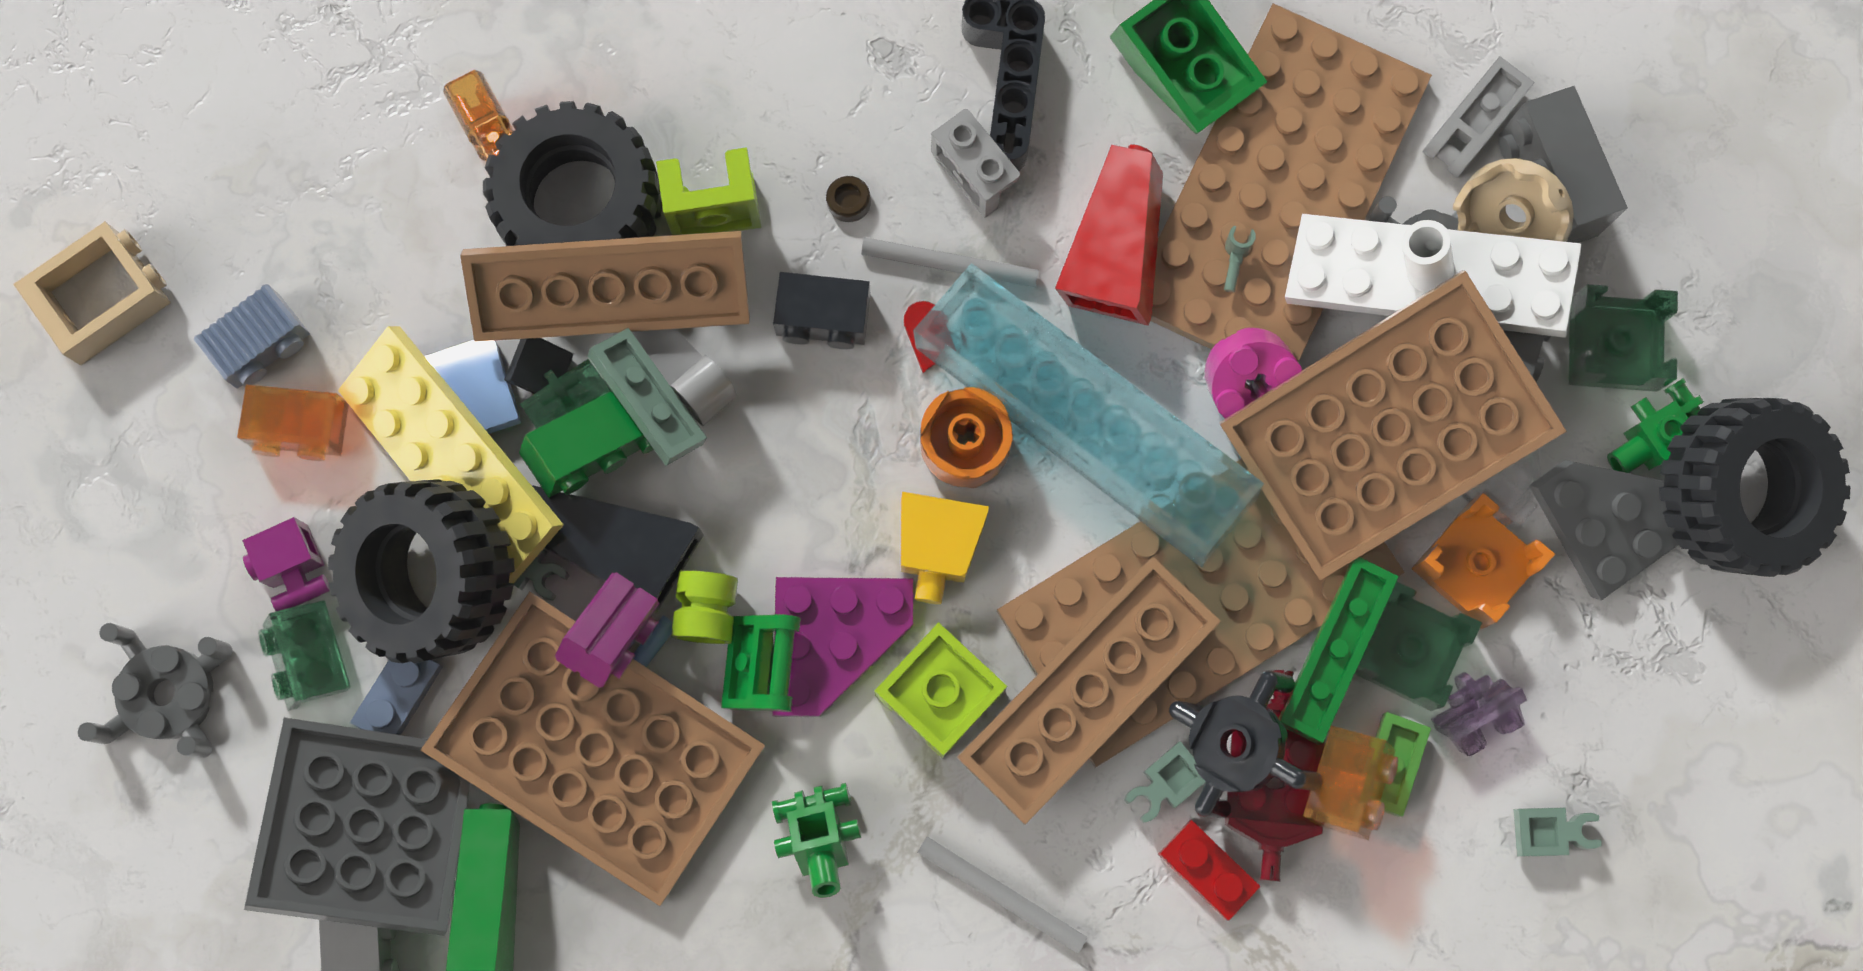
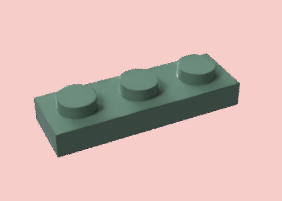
M629 328L590 348L587 356L665 466L705 443L706 435Z

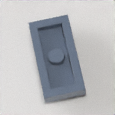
M388 660L350 723L364 730L401 735L443 666L432 660L403 664Z

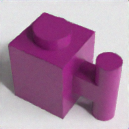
M293 517L242 540L247 554L243 556V563L250 577L254 581L259 580L260 583L272 588L282 584L286 587L287 591L271 597V603L277 614H281L330 592L329 582L324 574L309 581L305 574L324 566V563L310 529L304 522Z

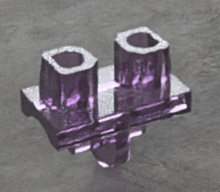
M1462 672L1454 678L1458 691L1447 697L1451 707L1431 718L1436 731L1450 738L1459 752L1466 756H1472L1483 750L1487 745L1480 727L1492 721L1495 730L1504 735L1512 733L1525 725L1520 704L1527 701V698L1522 688L1516 687L1513 689L1503 679L1493 683L1488 675H1484L1475 681L1468 673Z

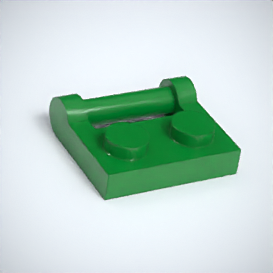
M781 614L733 616L731 644H728L721 708L791 712L793 697L788 696L794 634L800 631L801 618ZM773 632H776V635H775V645H774V654H773V664H772V674H771V683H770V693L768 694V690H769L768 680H769V670H770V661H771V651H772L773 641H774V639H773Z

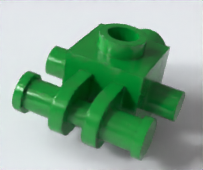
M1684 378L1663 390L1666 395L1669 394L1673 402L1656 411L1647 397L1631 406V409L1641 422L1623 433L1628 440L1626 443L1607 454L1608 462L1613 470L1630 473L1643 464L1646 465L1648 470H1651L1662 464L1663 460L1669 459L1671 452L1667 448L1674 435H1682L1683 432L1680 430V427L1690 416H1698L1697 413L1701 409L1699 405L1704 402L1700 395L1696 398L1685 385L1686 381Z
M842 783L840 787L824 790L823 786L814 787V795L806 797L802 790L794 792L795 798L780 802L778 800L772 801L776 823H783V820L788 819L790 836L774 840L777 857L779 859L794 855L802 875H809L812 894L820 898L831 897L840 891L841 886L837 868L849 865L845 842L861 838L858 820L855 819L841 823L835 807L841 805L851 806V798L846 783Z

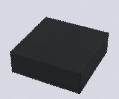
M542 338L520 339L504 380L548 401H556L574 353Z

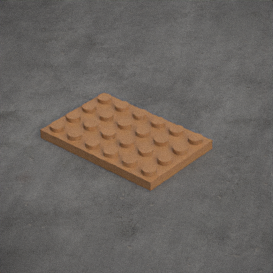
M1465 270L1457 273L1219 422L1319 580H1322L1567 432Z
M529 591L421 751L661 906L765 745L634 659L620 679L612 674L605 685L599 688L581 677L580 672L570 670L556 660L555 654L562 639L576 621Z

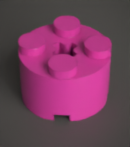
M1244 328L1236 331L1237 333L1225 340H1220L1210 351L1205 364V380L1218 412L1225 419L1302 371V367L1289 347L1276 334L1261 328ZM1261 374L1262 377L1259 380H1255L1257 375ZM1247 379L1255 380L1252 384L1246 383Z

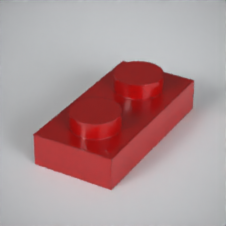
M1189 820L1158 853L1226 921H1229L1261 887L1193 820Z

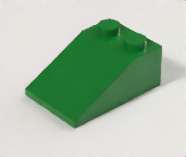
M1152 0L1119 24L1110 35V39L1133 71L1195 134L1201 132L1267 83L1265 77L1209 0Z

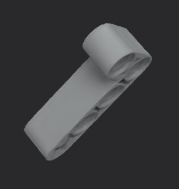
M677 329L632 332L688 412L702 426L708 423L737 396L732 382L707 355L702 356Z

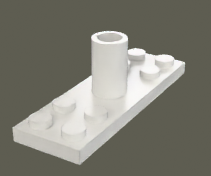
M1302 214L1285 299L1287 304L1390 316L1457 273L1465 270L1503 330L1566 338L1582 244L1446 229L1439 222L1432 220L1419 221L1413 225Z

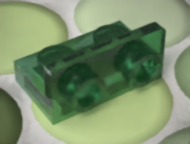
M325 600L268 614L263 623V629L258 631L259 642L264 656L272 657L276 673L271 674L274 694L278 701H285L288 711L298 709L301 703L343 693L350 689V682Z

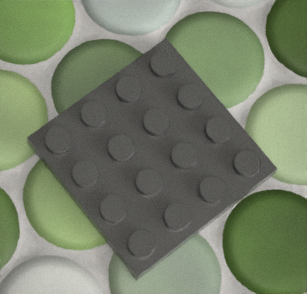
M284 717L244 910L444 936L447 931L460 850L464 809L467 807L470 782L421 751L428 739Z

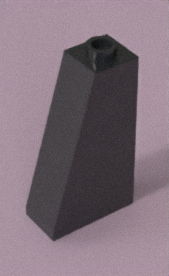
M532 485L564 524L545 546V549L604 583L612 573L617 572L634 583L635 588H642L658 599L660 604L655 611L656 613L678 579V572L683 571L704 536L700 528L690 522L572 494L566 495L564 492H559L548 498L542 487Z

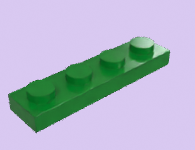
M1361 557L1356 558L1350 563L1297 677L1295 687L1291 691L1279 716L1280 722L1286 729L1318 745L1324 742L1399 576Z

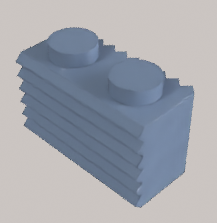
M265 284L262 285L260 290H256L253 295L248 296L245 301L233 307L231 312L225 313L224 317L218 318L216 323L210 324L209 328L196 335L194 341L222 377L238 389L242 385L248 387L259 382L267 373L266 367L279 357L286 359L296 354L304 345L302 340L310 335V333L283 298L270 285Z

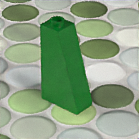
M485 803L481 804L479 809H464L446 971H513L520 823L514 812L504 805Z

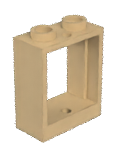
M106 221L13 284L60 352L79 365H83L171 303L161 290L167 286L163 277L150 263L144 266L138 258L137 254L142 252V249L137 241L126 229L119 233ZM112 250L139 289L78 330L51 291Z

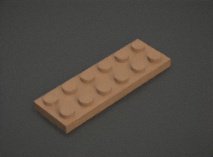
M742 231L463 249L460 255L474 342L618 333L627 328L634 332L750 323Z
M1152 557L965 748L957 759L1026 825L1221 621L1155 557Z

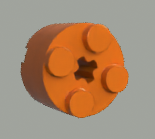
M964 387V389L947 391L936 397L923 415L920 430L921 455L928 469L941 481L956 487L977 488L993 479L1006 464L1012 443V424L1005 406L993 394L976 387ZM968 430L974 433L973 442L968 441L965 445L958 442V434L964 436Z

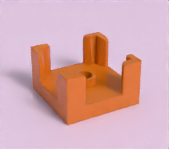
M1484 493L1474 498L1462 509L1411 568L1480 629L1497 623L1510 607L1507 602L1530 576L1540 572L1555 555L1554 552L1537 539L1525 544L1492 516L1500 507Z

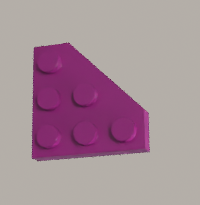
M776 577L775 614L797 616L801 618L800 631L794 634L788 693V696L793 697L791 712L772 711V716L821 717L898 639H901L913 627V578Z

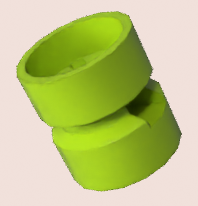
M678 572L675 598L682 603V608L674 611L671 637L695 643L731 644L734 618L728 613V608L736 604L738 578L714 572Z

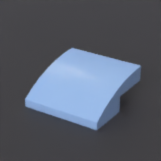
M473 340L425 356L488 434L521 423L512 387L509 382L504 380L506 373L496 341L474 342Z

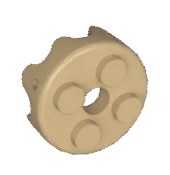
M1517 158L1501 159L1485 165L1466 182L1453 204V210L1458 215L1459 231L1567 242L1572 231L1573 206L1565 186L1548 169L1528 160ZM1514 204L1522 208L1526 215V221L1516 222L1509 218L1506 213V205Z

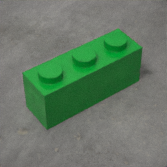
M611 391L525 434L519 454L548 498L561 491L568 495L579 490L589 481L588 477L601 470L604 474L617 470L627 462L628 456L639 450L643 454H647L654 449L616 395Z

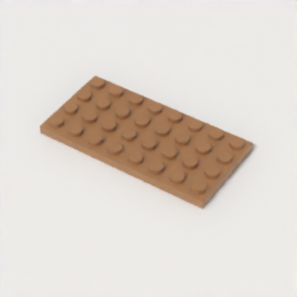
M1272 3L1248 53L1267 80V83L1218 118L1204 143L1158 238L1151 322L1211 350L1220 340H1225L1237 333L1236 331L1244 328L1265 329L1279 336L1299 362L1323 308L1287 304L1285 299L1302 214L1365 220L1432 75ZM1236 226L1234 238L1237 242L1245 244L1251 229H1253L1256 233V239L1249 255L1243 258L1235 292L1224 291L1230 263V255L1225 250L1228 234L1231 228Z
M1242 458L1006 603L996 611L1036 675L1152 557H1155L1221 621L1089 758L1095 768L1174 719L1169 713V707L1173 702L1183 701L1193 704L1201 702L1321 626L1350 563L1319 580ZM1385 542L1360 556L1397 576L1405 573Z

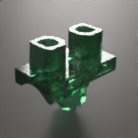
M586 359L559 378L556 377L552 370L545 373L544 376L550 384L520 403V405L537 429L611 392V390L591 361Z

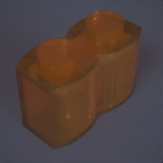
M472 70L445 84L443 93L478 157L487 161L488 155H498L499 151L495 142L500 135L506 133L510 136L514 129L484 74L478 70Z

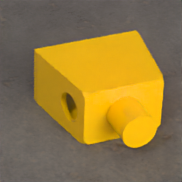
M902 491L901 572L919 575L915 600L929 604H942L946 580L964 583L987 520L989 506Z

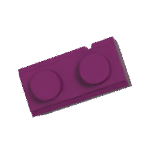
M617 572L612 573L562 639L555 654L556 660L570 670L580 672L581 677L598 688L603 687L612 674L620 679L635 657V654L629 651L635 641L644 645L659 623L652 618L660 604L658 599L642 588H635L634 583Z

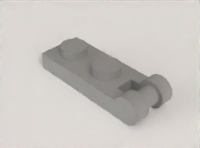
M1499 56L1422 152L1432 159L1437 156L1449 166L1447 170L1458 178L1535 82ZM1453 134L1467 144L1461 152L1447 142Z

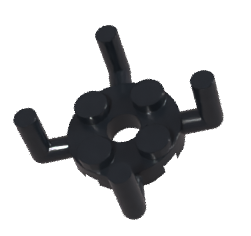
M1270 670L1263 672L1250 697L1228 696L1218 701H1213L1204 708L1199 704L1175 701L1170 705L1169 713L1171 717L1191 728L1189 748L1193 750L1196 762L1194 766L1201 778L1206 781L1195 804V811L1199 816L1211 818L1228 817L1231 813V805L1227 800L1220 799L1223 791L1238 793L1258 791L1273 777L1295 789L1316 791L1321 788L1323 778L1318 772L1301 770L1283 760L1288 738L1287 730L1276 714L1267 706L1274 691L1285 694L1293 691L1295 681L1290 675ZM1239 730L1245 735L1247 746L1244 753L1235 758L1227 749V740L1233 732Z

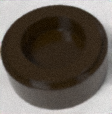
M843 176L834 180L827 189V206L830 213L836 219L843 222H855L862 219L868 213L871 206L870 191L866 183L860 178Z

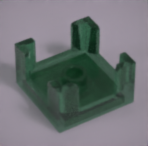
M1587 284L1573 296L1570 313L1568 385L1658 392L1677 379V358H1671L1664 363L1665 322L1678 311V291L1654 290L1643 299L1603 296L1608 291V286Z
M1396 582L1355 675L1429 711L1443 708L1453 689V686L1447 685V682L1462 649L1474 642L1482 622L1463 613L1450 617L1413 599L1412 597L1416 596L1417 591Z

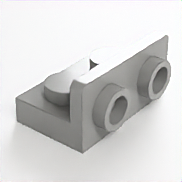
M963 109L931 133L932 154L984 218L998 208L1000 193L1019 180V171L968 109Z

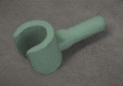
M1233 226L1228 234L1225 250L1230 255V263L1224 291L1235 292L1243 258L1249 255L1256 239V233L1253 229H1251L1245 244L1235 240L1236 226Z

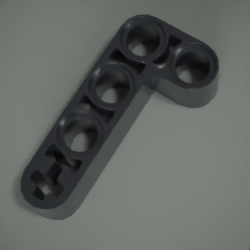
M965 0L962 7L961 21L964 39L977 47L1001 50L990 137L1016 169L1020 171L1025 166L1028 156L1045 25V11L1036 0ZM976 15H984L990 18L991 22L979 25L971 19ZM1020 20H1026L1035 27L1030 30H1021L1014 24ZM1014 61H1023L1030 68L1018 72L1013 70L1009 64ZM1015 101L1023 105L1025 109L1019 113H1011L1004 109L1003 105ZM1006 132L1010 134L1015 133L1012 153L1004 152Z

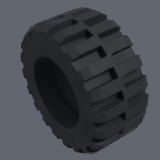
M574 101L560 102V109L550 111L548 105L536 108L537 116L528 121L523 115L512 123L515 131L510 136L502 133L495 142L499 153L497 156L493 154L488 155L485 170L490 178L483 180V195L488 201L485 208L489 219L506 246L654 236L657 230L654 218L661 217L662 212L658 173L649 149L645 147L641 135L633 126L627 127L624 118L615 112H608L604 116L601 107L591 103H586L583 110L577 109ZM589 161L610 170L615 181L612 197L606 207L592 219L577 225L562 226L548 223L537 215L534 209L536 191L542 180L555 168L569 162Z
M1731 398L1723 399L1720 403H1710L1698 411V416H1690L1680 427V430L1683 432L1682 435H1674L1667 448L1671 454L1668 460L1662 461L1660 474L1665 475L1664 487H1659L1660 501H1665L1667 508L1662 513L1667 526L1675 528L1676 531L1672 536L1681 549H1688V554L1693 560L1699 564L1708 565L1713 570L1764 577L1789 575L1798 572L1803 567L1802 565L1809 566L1822 555L1819 549H1827L1837 536L1834 533L1836 526H1841L1845 520L1847 511L1843 510L1845 499H1850L1851 486L1846 485L1845 474L1850 473L1848 460L1841 458L1839 452L1844 448L1836 434L1828 433L1831 427L1819 414H1813L1814 412L1810 407L1800 402H1790L1788 399ZM1756 450L1766 468L1768 488L1760 513L1754 521L1750 522L1741 503L1740 482L1744 467Z
M440 479L408 481L380 485L375 490L367 491L361 495L355 502L356 506L348 508L340 520L344 526L343 528L336 529L331 545L335 546L334 554L328 557V570L333 571V582L329 583L331 596L337 597L339 607L336 610L340 619L343 622H349L351 627L348 631L359 643L367 642L365 647L370 652L379 657L386 656L391 662L402 664L408 662L418 663L465 653L474 649L477 643L485 642L493 634L495 629L493 625L500 624L507 611V607L503 605L504 601L510 600L512 597L514 584L509 583L510 573L515 571L514 558H509L507 546L511 545L506 531L500 530L498 523L501 520L493 508L483 507L486 503L483 497L474 490L467 491L463 484L454 481H441ZM416 533L428 545L436 567V588L428 608L416 596L408 576V552Z

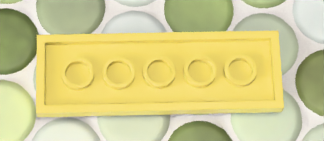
M388 326L342 384L338 392L410 481L434 479L454 481L463 484L467 491L474 490L486 501L483 507L493 508L501 520L498 523L500 530L507 532L511 545L507 546L509 558H514L515 571L510 573L509 583L514 584L564 524L400 326Z

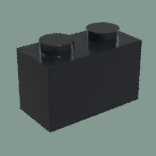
M780 272L773 320L776 336H783V341L799 345L809 344L810 339L827 341L828 346L837 349H853L854 344L865 345L871 295L870 281Z

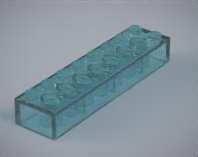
M972 263L913 330L916 349L964 386L980 388L996 396L1005 406L1011 422L1201 568L1260 495L1264 485L1261 480Z

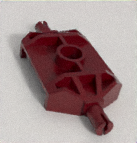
M1274 670V672L1290 675L1293 678V671ZM1274 691L1273 699H1270L1267 705L1276 714L1278 719L1290 693L1285 694ZM1286 729L1288 738L1283 760L1301 770L1318 772L1323 778L1325 740L1322 744L1318 745ZM1239 730L1231 734L1230 754L1236 758L1244 753L1247 746L1246 737ZM1285 783L1279 789H1271L1264 785L1260 790L1238 793L1227 791V801L1231 805V813L1225 818V825L1239 835L1258 844V850H1263L1260 880L1280 882L1281 852H1284V847L1323 834V827L1320 826L1322 786L1320 789L1312 791L1295 789Z

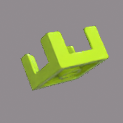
M747 147L727 150L725 152L729 185L689 191L687 187L683 186L678 159L656 161L663 212L672 235L732 232L762 228L753 172H751Z
M938 622L874 690V693L891 711L894 710L924 738L926 744L943 759L980 716L1000 698L1008 686Z

